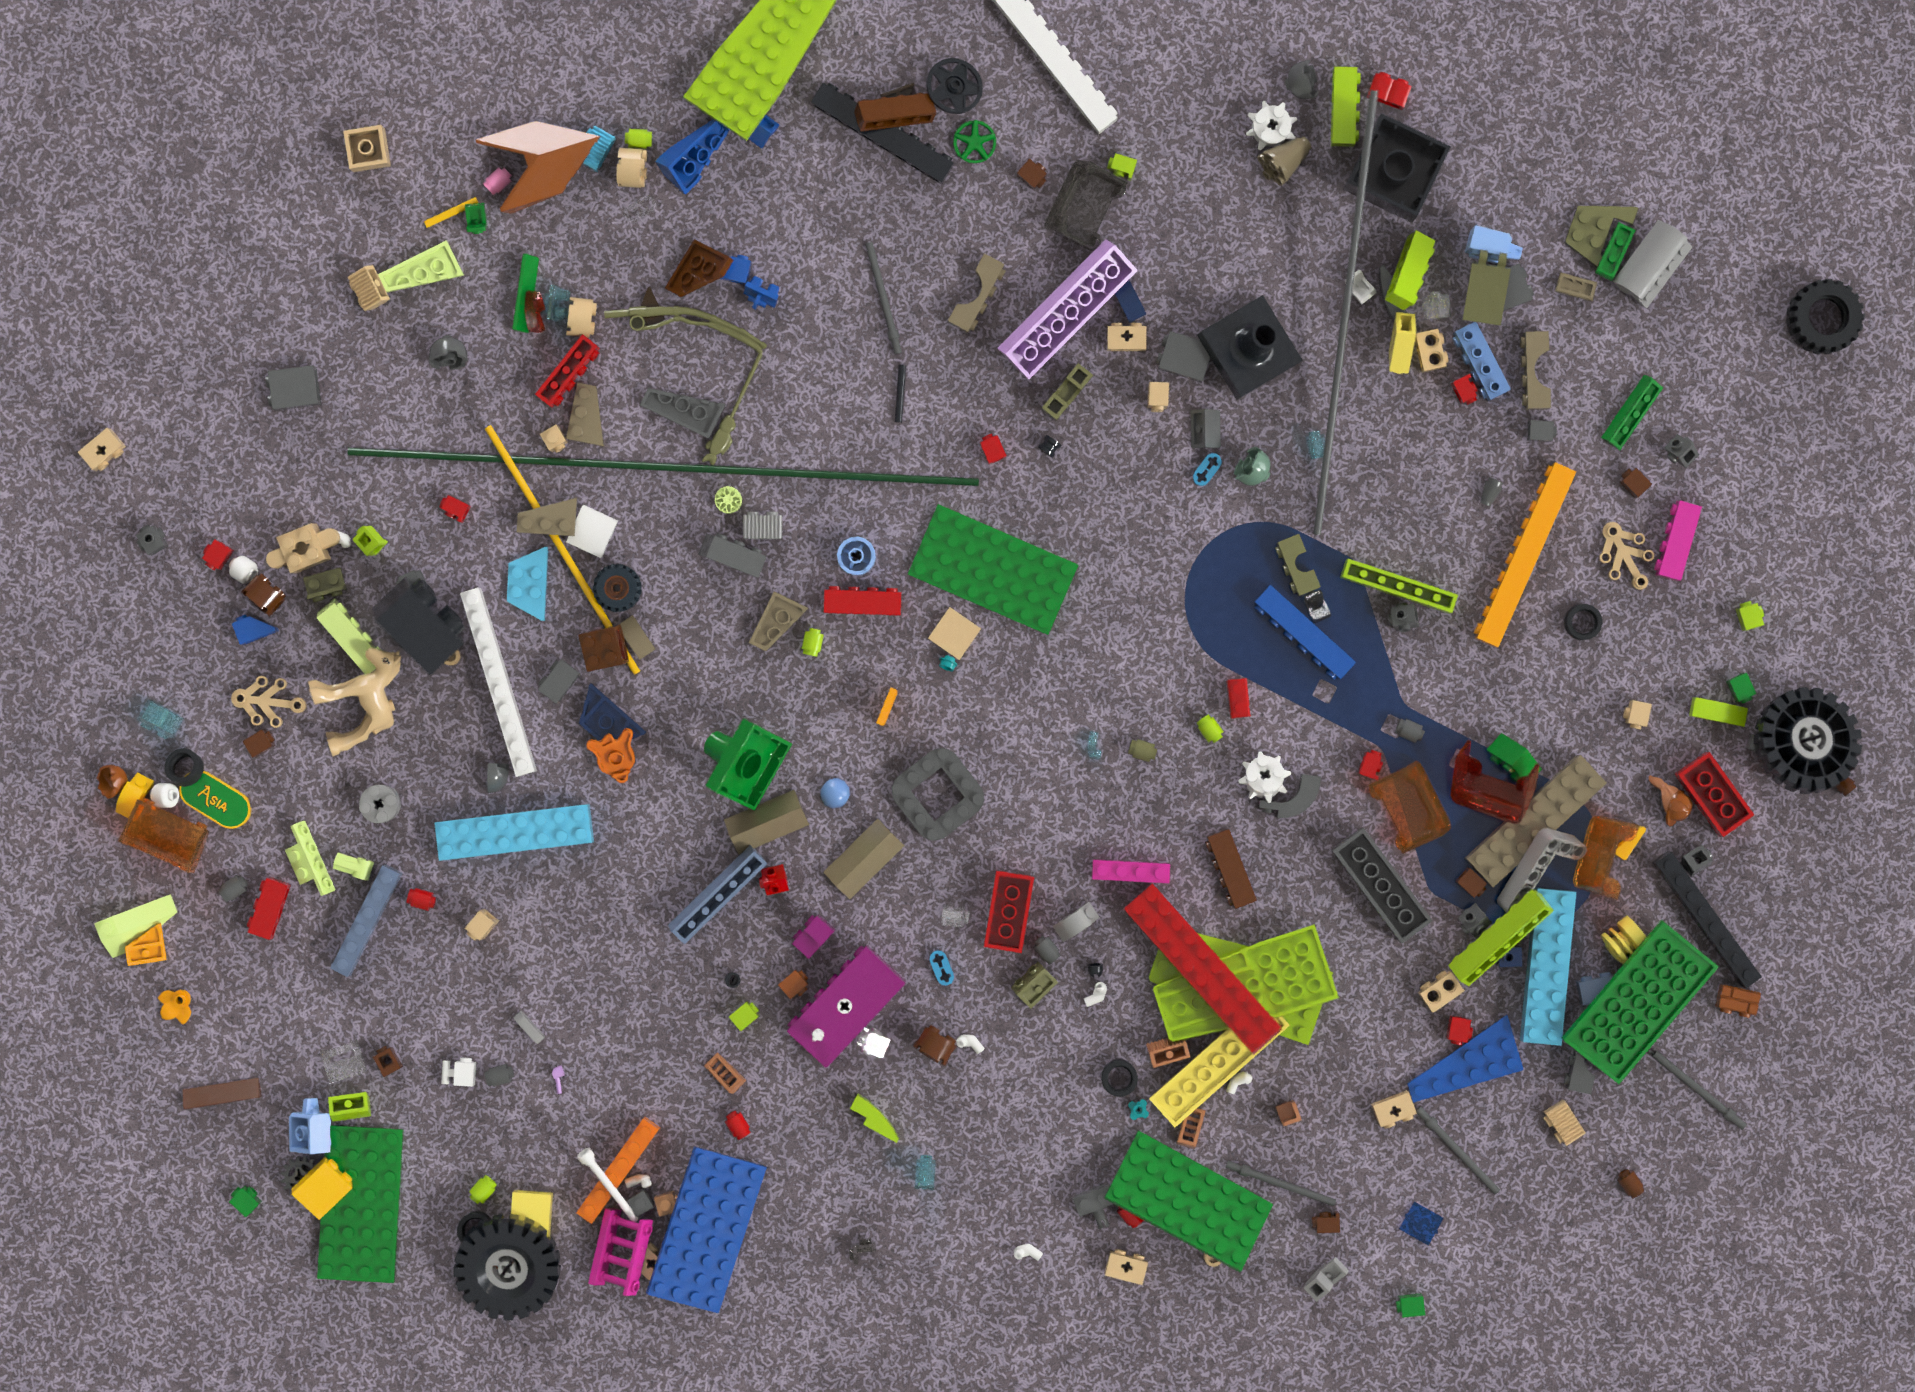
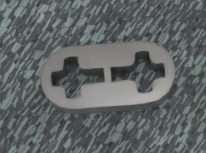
M520 1011L513 1017L535 1043L539 1044L545 1038L544 1034L524 1012Z

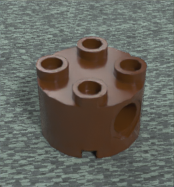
M260 573L251 580L241 593L245 597L247 596L249 601L270 617L285 601L286 595L276 585L272 588L269 579Z
M932 1025L928 1028L924 1027L921 1036L913 1044V1048L917 1049L920 1047V1053L936 1063L941 1060V1065L945 1067L950 1055L957 1048L955 1045L956 1040L948 1035L945 1037L939 1034L940 1030Z

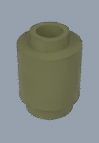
M1132 739L1128 754L1132 755L1133 758L1150 762L1151 759H1155L1157 749L1154 748L1155 744Z

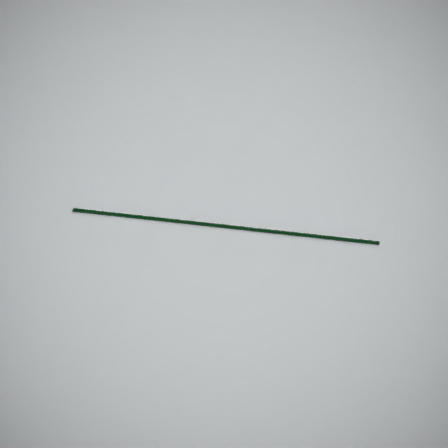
M348 448V455L505 463L501 455ZM510 456L516 464L979 486V478Z

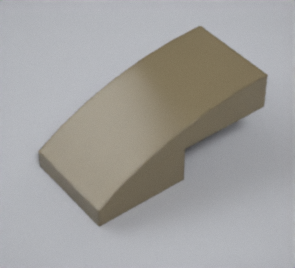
M633 615L620 623L624 638L640 660L655 650L652 642Z

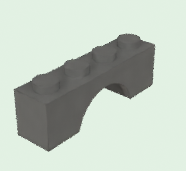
M1574 1049V1053L1569 1056L1568 1065L1570 1070L1569 1073L1565 1074L1564 1084H1566L1568 1090L1591 1095L1595 1075L1587 1069L1584 1056Z

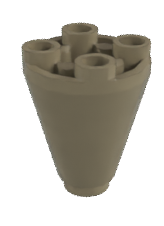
M1302 136L1301 138H1296L1268 149L1258 155L1257 159L1264 169V177L1269 181L1272 179L1279 186L1285 184L1312 148L1309 140Z

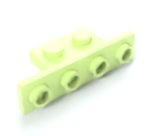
M302 821L292 825L291 829L298 844L286 849L285 852L299 884L302 885L314 879L321 896L335 891L333 882L330 879L306 822Z

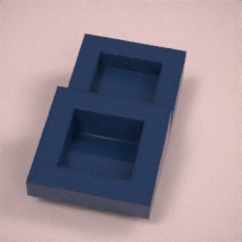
M1128 280L1114 295L1130 323L1146 315V312L1131 282Z

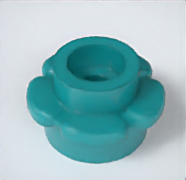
M945 655L944 658L941 657L939 659L941 660L939 666L944 670L952 672L957 667L956 659L951 656Z

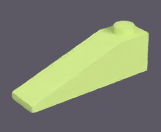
M170 894L94 924L101 942L112 958L125 954V946L156 924L161 923L163 925L177 913V909Z

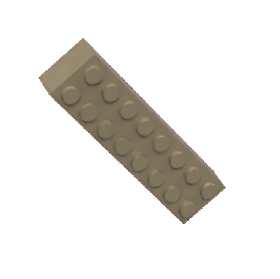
M1576 755L1464 859L1490 887H1494L1519 864L1541 829H1558L1607 783L1582 755Z

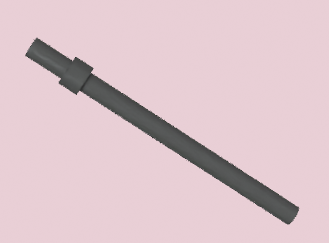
M869 242L865 245L889 331L887 332L888 339L892 342L894 354L902 353L898 339L900 335L895 328L873 242Z
M1655 1051L1652 1057L1721 1112L1727 1121H1732L1741 1130L1746 1127L1747 1124L1735 1115V1111L1725 1107L1660 1052Z
M1420 1106L1416 1112L1425 1121L1424 1124L1430 1130L1432 1129L1496 1195L1500 1191L1497 1185L1437 1124L1438 1121Z
M1229 1160L1226 1163L1225 1168L1239 1172V1175L1259 1179L1333 1207L1336 1203L1334 1198L1256 1171L1248 1165H1240Z

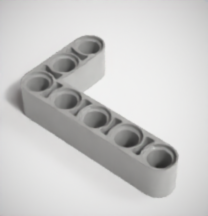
M1549 828L1541 829L1499 895L1497 904L1507 913L1511 906L1517 904L1527 892L1532 891L1536 887L1555 854L1579 860L1585 856L1587 847L1574 835Z

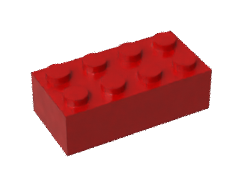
M1704 752L1674 774L1718 837H1725L1754 816L1752 810L1710 752Z
M996 870L984 947L1022 953L1034 876Z

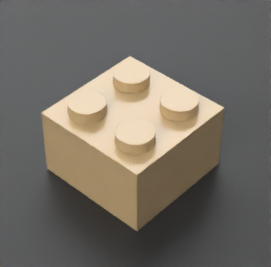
M382 125L343 131L349 169L352 172L391 166L386 132Z

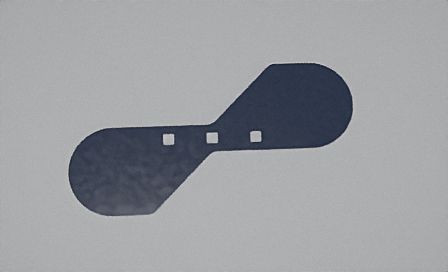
M1246 523L1219 534L1197 556L1186 582V616L1190 629L1199 645L1212 659L1227 669L1376 744L1386 757L1428 888L1436 896L1463 910L1470 908L1476 903L1494 925L1498 918L1506 914L1497 904V899L1516 867L1494 887L1486 884V890L1480 897L1477 895L1475 898L1471 897L1455 881L1467 867L1479 875L1464 858L1550 779L1537 774L1528 786L1521 782L1517 784L1510 778L1511 774L1502 767L1503 765H1496L1490 760L1491 755L1488 753L1487 747L1424 716L1404 703L1365 586L1340 578L1345 560H1353L1352 558L1296 529L1279 523ZM1297 534L1300 535L1306 552L1296 557V568L1301 572H1308L1314 569L1321 586L1300 596H1297V593L1293 594L1289 585L1292 582L1290 576H1286L1282 565H1285L1282 558H1278L1275 551L1277 542ZM1269 585L1275 588L1356 662L1342 679H1332L1326 673L1328 669L1323 665L1319 667L1312 661L1313 656L1309 652L1305 654L1297 647L1299 645L1294 639L1290 641L1283 634L1285 631L1280 626L1276 628L1269 622L1271 618L1266 613L1262 615L1255 609L1257 606L1254 603L1255 600ZM1320 679L1337 687L1330 703H1325L1313 696V692ZM1391 714L1399 719H1408L1422 725V730L1425 733L1421 741L1417 740L1416 743H1413L1399 736L1394 738L1382 732L1381 728L1387 716ZM1457 749L1473 756V760L1466 773H1462L1449 766ZM1585 805L1580 807L1556 829V831L1574 835L1587 847L1585 856L1579 860H1574L1555 854L1536 885L1537 888L1576 892L1575 912L1583 905L1592 892L1601 866L1602 849L1599 832L1593 817Z

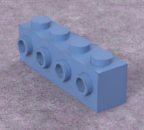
M1473 322L1455 331L1452 338L1457 348H1461L1463 352L1461 357L1466 365L1469 364L1472 370L1470 374L1474 382L1478 381L1481 387L1479 392L1482 398L1490 401L1511 390L1477 322Z

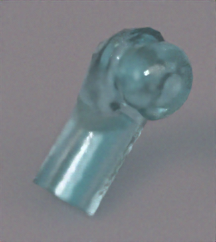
M1094 731L1089 732L1087 740L1088 755L1092 760H1100L1102 752L1101 750H1096L1099 733Z

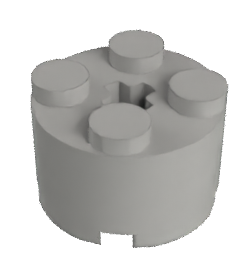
M373 785L367 788L362 793L359 801L360 812L368 821L373 823L391 821L398 815L401 808V801L397 791L388 785ZM383 800L382 804L384 805V807L378 808V804L376 802Z

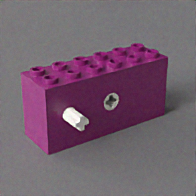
M861 945L853 954L855 958L852 961L848 959L840 967L842 972L839 975L835 973L827 981L829 986L826 989L821 988L814 995L816 1000L812 1004L808 1002L801 1009L802 1015L799 1018L795 1015L787 1025L789 1027L787 1032L825 1068L836 1059L906 984V980L868 945L865 947ZM846 1001H848V1002H849L848 1007H845V1008L843 1009V1008L841 1007L842 1004H843L842 1002L845 1003Z

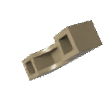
M984 253L975 270V273L981 280V292L973 302L957 304L948 319L949 324L966 333H969L970 330L974 331L979 322L976 320L978 314L984 313L988 305L985 303L988 296L992 298L997 289L994 286L997 279L1001 281L1006 272L1003 269L1005 264Z
M1549 331L1525 332L1523 337H1520V348H1523L1524 356H1521L1520 359L1521 367H1524L1521 385L1525 387V394H1522V406H1525V410H1547L1551 408V389L1542 385L1536 378L1535 364L1543 353L1549 351Z

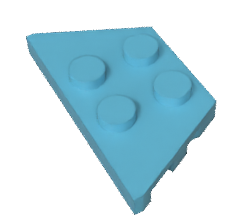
M543 547L508 564L507 602L541 621H545L548 547Z

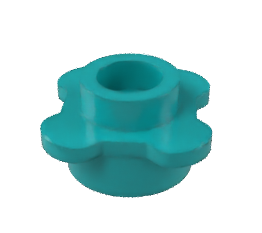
M1141 1099L1138 1102H1129L1128 1107L1131 1109L1130 1118L1132 1120L1149 1116V1112L1146 1110V1100Z

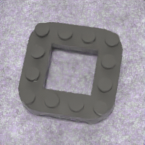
M938 748L929 752L899 775L892 786V796L896 804L924 838L931 841L945 838L975 815L984 803V793L981 786L957 755L945 748ZM942 767L965 798L934 821L911 790Z

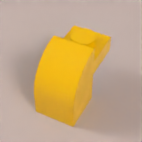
M137 772L133 779L127 782L117 800L115 812L133 820L142 808L143 799L153 787L154 781Z

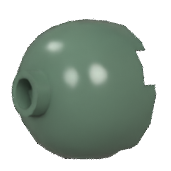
M1252 447L1247 451L1250 454L1244 461L1240 459L1234 470V474L1237 476L1235 479L1249 486L1258 485L1262 481L1265 482L1270 476L1269 457L1258 447Z

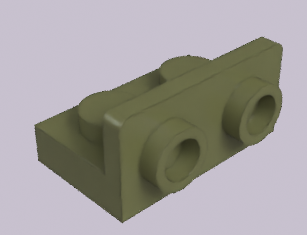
M340 567L303 578L308 594L307 600L313 599V602L325 600L324 596L330 594L332 597L343 595L342 591L347 590Z
M1037 962L1030 966L1028 971L1014 982L1011 989L1031 1009L1058 981L1040 962Z

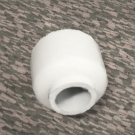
M246 556L234 558L229 563L230 576L242 584L250 583L258 575L257 564Z
M158 783L152 788L150 798L154 806L158 808H172L178 803L179 791L172 783Z

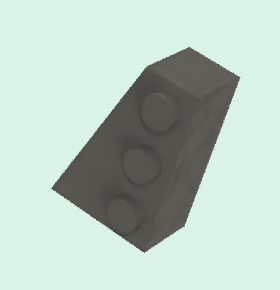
M706 533L698 555L759 578L767 557L762 555V550L754 547L749 550L744 548V543L734 540L733 543L727 541L728 537L717 533L714 536Z

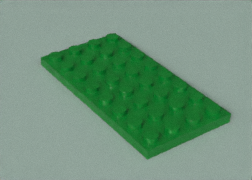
M938 504L908 575L1049 635L1078 568V564Z
M1660 920L1563 1035L1562 1039L1616 1083L1620 1084L1719 966L1664 921Z
M343 1125L330 1126V1152L324 1153V1157L328 1160H334L342 1173L346 1172L351 1176L353 1188L321 1218L317 1279L395 1282L404 1129Z
M1139 1130L1104 1199L1239 1273L1242 1271L1273 1206L1269 1201Z

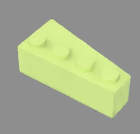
M334 598L317 612V619L364 674L373 672L376 667L366 658L365 652L369 648L379 650L381 648L379 646L375 647L372 644V638L366 631L363 633L359 628L360 624L354 617L351 618L345 606Z

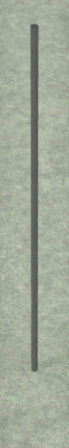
M1370 90L1313 532L1315 535H1321L1378 96V91Z

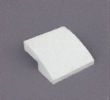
M583 505L576 518L575 536H568L566 542L601 558L613 535L618 520Z

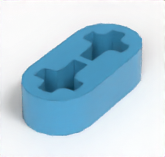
M1208 454L1194 472L1193 481L1196 485H1206L1220 468L1222 460L1218 454ZM1216 457L1218 465H1213L1210 470L1206 468L1210 463L1208 458L1213 459ZM1206 470L1205 479L1207 480L1205 482H1198L1197 473L1202 474Z
M940 950L932 952L930 963L938 982L945 986L951 984L954 980V973L946 954ZM935 954L944 957L941 960L942 967H939L938 962H933ZM943 968L946 974H951L948 982L940 979L942 976L941 969Z

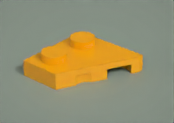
M161 923L156 924L125 946L128 966L167 960Z

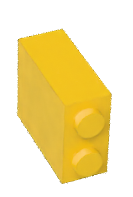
M326 1157L316 1164L292 1188L291 1192L318 1220L353 1188L351 1176L346 1172L342 1173L338 1169L337 1163L332 1159L328 1160Z

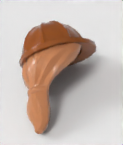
M1651 775L1648 777L1650 783L1661 790L1662 805L1666 812V824L1673 826L1677 821L1686 819L1692 811V801L1685 792L1674 786L1667 785L1661 778Z

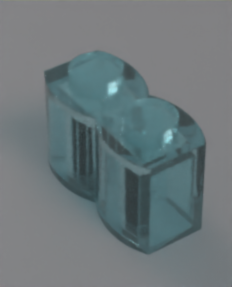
M148 699L137 720L141 722L140 726L147 730L155 729L158 731V736L167 740L168 737L174 738L184 717Z

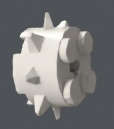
M1263 101L1262 109L1258 113L1248 114L1253 124L1252 129L1246 132V135L1255 137L1256 141L1259 142V150H1262L1265 146L1276 147L1281 145L1286 139L1293 140L1296 138L1291 132V127L1297 121V118L1289 116L1288 112L1285 111V103L1282 102L1279 106H1269L1266 101ZM1270 122L1276 125L1274 130L1267 127Z
M1258 752V758H1255L1251 763H1242L1246 768V775L1239 779L1238 782L1247 785V789L1250 791L1248 798L1252 799L1255 796L1259 798L1264 797L1268 803H1271L1272 796H1275L1278 792H1287L1283 782L1284 778L1291 775V771L1284 770L1279 763L1280 756L1272 758L1263 755L1262 752ZM1262 775H1268V778L1261 779Z

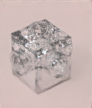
M1433 291L1429 292V296L1422 297L1424 320H1439L1451 317L1449 294Z
M874 1027L871 1030L864 1028L857 1037L856 1045L861 1048L860 1052L868 1056L874 1054L882 1058L890 1040L881 1035L882 1031Z

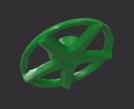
M978 120L968 121L962 124L955 132L953 139L954 149L962 160L968 163H981L989 159L994 153L996 135L988 124ZM972 124L970 136L959 134L964 127ZM978 124L987 128L991 134L980 136ZM957 139L967 143V147L962 154L958 150ZM993 139L992 149L987 155L982 144ZM973 150H976L982 156V159L970 160L967 157Z

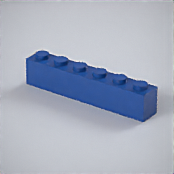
M1271 585L1255 600L1254 603L1257 605L1255 609L1262 615L1266 613L1271 618L1269 622L1276 628L1280 626L1285 631L1283 634L1290 641L1293 639L1299 643L1297 647L1305 654L1309 652L1313 656L1312 661L1319 667L1323 665L1328 669L1326 673L1332 679H1342L1356 663Z

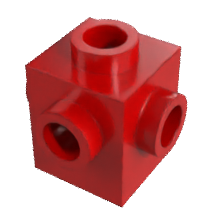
M783 864L761 869L762 877H759L761 889L765 888L766 895L789 891L787 875Z

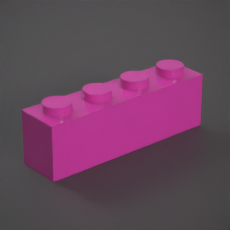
M1677 501L1676 504L1672 505L1670 510L1672 519L1665 528L1667 537L1665 541H1662L1659 552H1662L1660 560L1657 559L1654 570L1657 571V576L1674 581L1682 580L1701 513V506L1684 501Z
M1093 859L1092 879L1169 883L1170 864Z

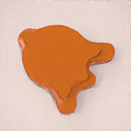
M630 728L624 729L618 739H614L613 735L608 733L600 741L590 739L586 743L587 749L595 754L599 769L603 773L611 775L619 783H624L628 780L630 769L635 764V754L631 747L633 731Z

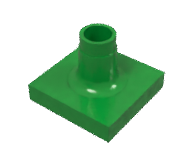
M744 718L733 737L725 735L720 731L713 732L705 742L704 753L718 764L705 786L755 811L792 743Z

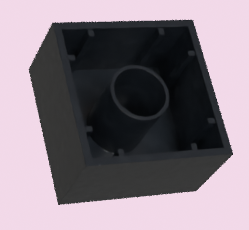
M1381 113L1373 127L1364 200L1412 223L1418 217L1451 146ZM1362 151L1343 188L1344 191L1357 196Z
M404 577L372 608L375 621L431 676L464 645L460 633L465 629V626L462 624V619L448 605L441 611L434 606L438 601L435 596L436 593L422 578L412 583L407 577Z

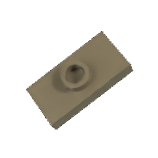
M1560 272L1554 292L1592 302L1598 282Z

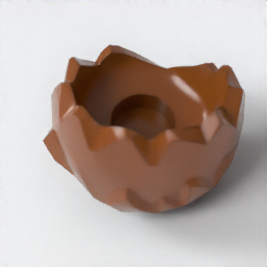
M105 765L101 767L96 778L99 781L98 789L101 791L102 796H106L107 799L114 798L121 793L128 782L127 775L119 766Z

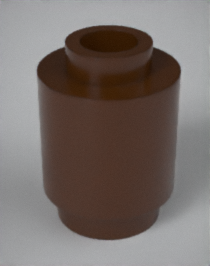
M1625 1169L1618 1174L1619 1178L1617 1181L1627 1196H1631L1633 1199L1645 1191L1643 1183L1634 1170Z

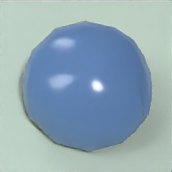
M839 778L829 779L821 788V801L825 806L832 809L842 807L850 796L849 786Z

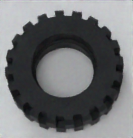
M1833 279L1818 280L1800 289L1796 296L1791 299V306L1787 308L1786 314L1789 315V319L1786 320V323L1791 328L1789 330L1790 336L1794 335L1796 338L1794 341L1797 345H1803L1802 349L1806 351L1811 350L1814 354H1831L1851 345V342L1858 338V333L1862 331L1864 326L1861 324L1865 320V314H1862L1861 310L1864 308V305L1859 303L1858 298L1860 296L1858 293L1854 294L1851 286H1844L1842 281H1833ZM1817 300H1830L1840 309L1842 322L1840 328L1835 333L1824 335L1816 331L1811 325L1809 310L1811 305Z

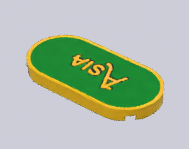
M203 771L201 778L195 784L186 787L179 786L181 799L186 805L222 827L229 829L237 828L244 825L250 818L251 807L247 796L207 771Z

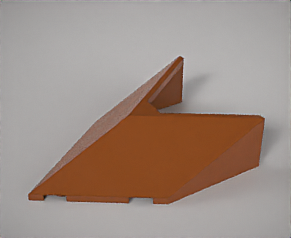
M533 121L475 140L478 144L524 154L528 167L500 207L501 212L512 214L562 194L570 179L575 176L589 155L591 148L595 142H598L601 136Z

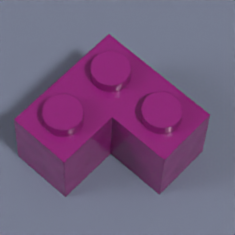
M819 914L816 917L812 915L804 924L806 926L805 930L802 932L799 929L792 937L795 940L792 944L808 959L835 931Z

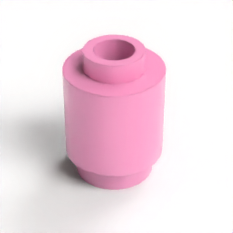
M498 167L485 179L484 186L493 195L499 194L512 182L509 179L512 175L505 168L501 170Z

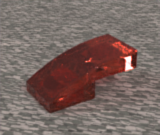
M529 290L526 292L525 317L529 332L541 333L545 331L540 312L546 310L540 291Z

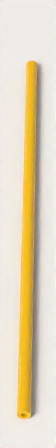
M491 425L486 427L485 431L533 509L539 508V503ZM549 535L604 627L613 626L559 536ZM616 632L617 638H618V642H619V646H620L621 655L623 656L622 648H621V644H620V640H619V636H618V633ZM627 650L630 661L627 664L635 675L640 672V669Z

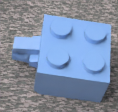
M1475 225L1470 230L1465 253H1468L1471 258L1479 259L1480 250H1487V261L1498 264L1499 253H1507V259L1519 260L1523 248L1512 244V238L1508 233Z
M305 1098L303 1100L302 1112H293L289 1116L290 1152L305 1154L330 1152L329 1113L319 1112L318 1098Z

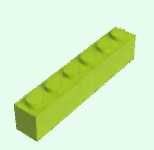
M1351 559L1345 560L1340 576L1341 579L1447 614L1453 613L1458 594Z
M1534 889L1527 892L1522 900L1511 906L1504 916L1498 918L1494 925L1483 931L1476 941L1467 946L1466 950L1460 955L1455 956L1448 966L1461 983L1470 986L1554 911L1541 893Z

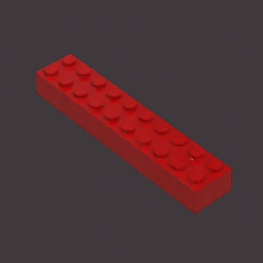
M1153 883L1124 908L1127 915L1252 1055L1258 1052L1282 1030V1027Z

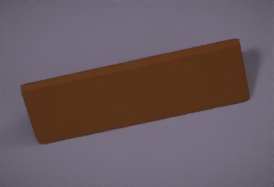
M259 1077L183 1089V1109L259 1098L262 1096Z

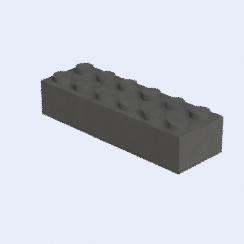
M1363 827L1331 849L1332 853L1399 943H1404L1433 921Z

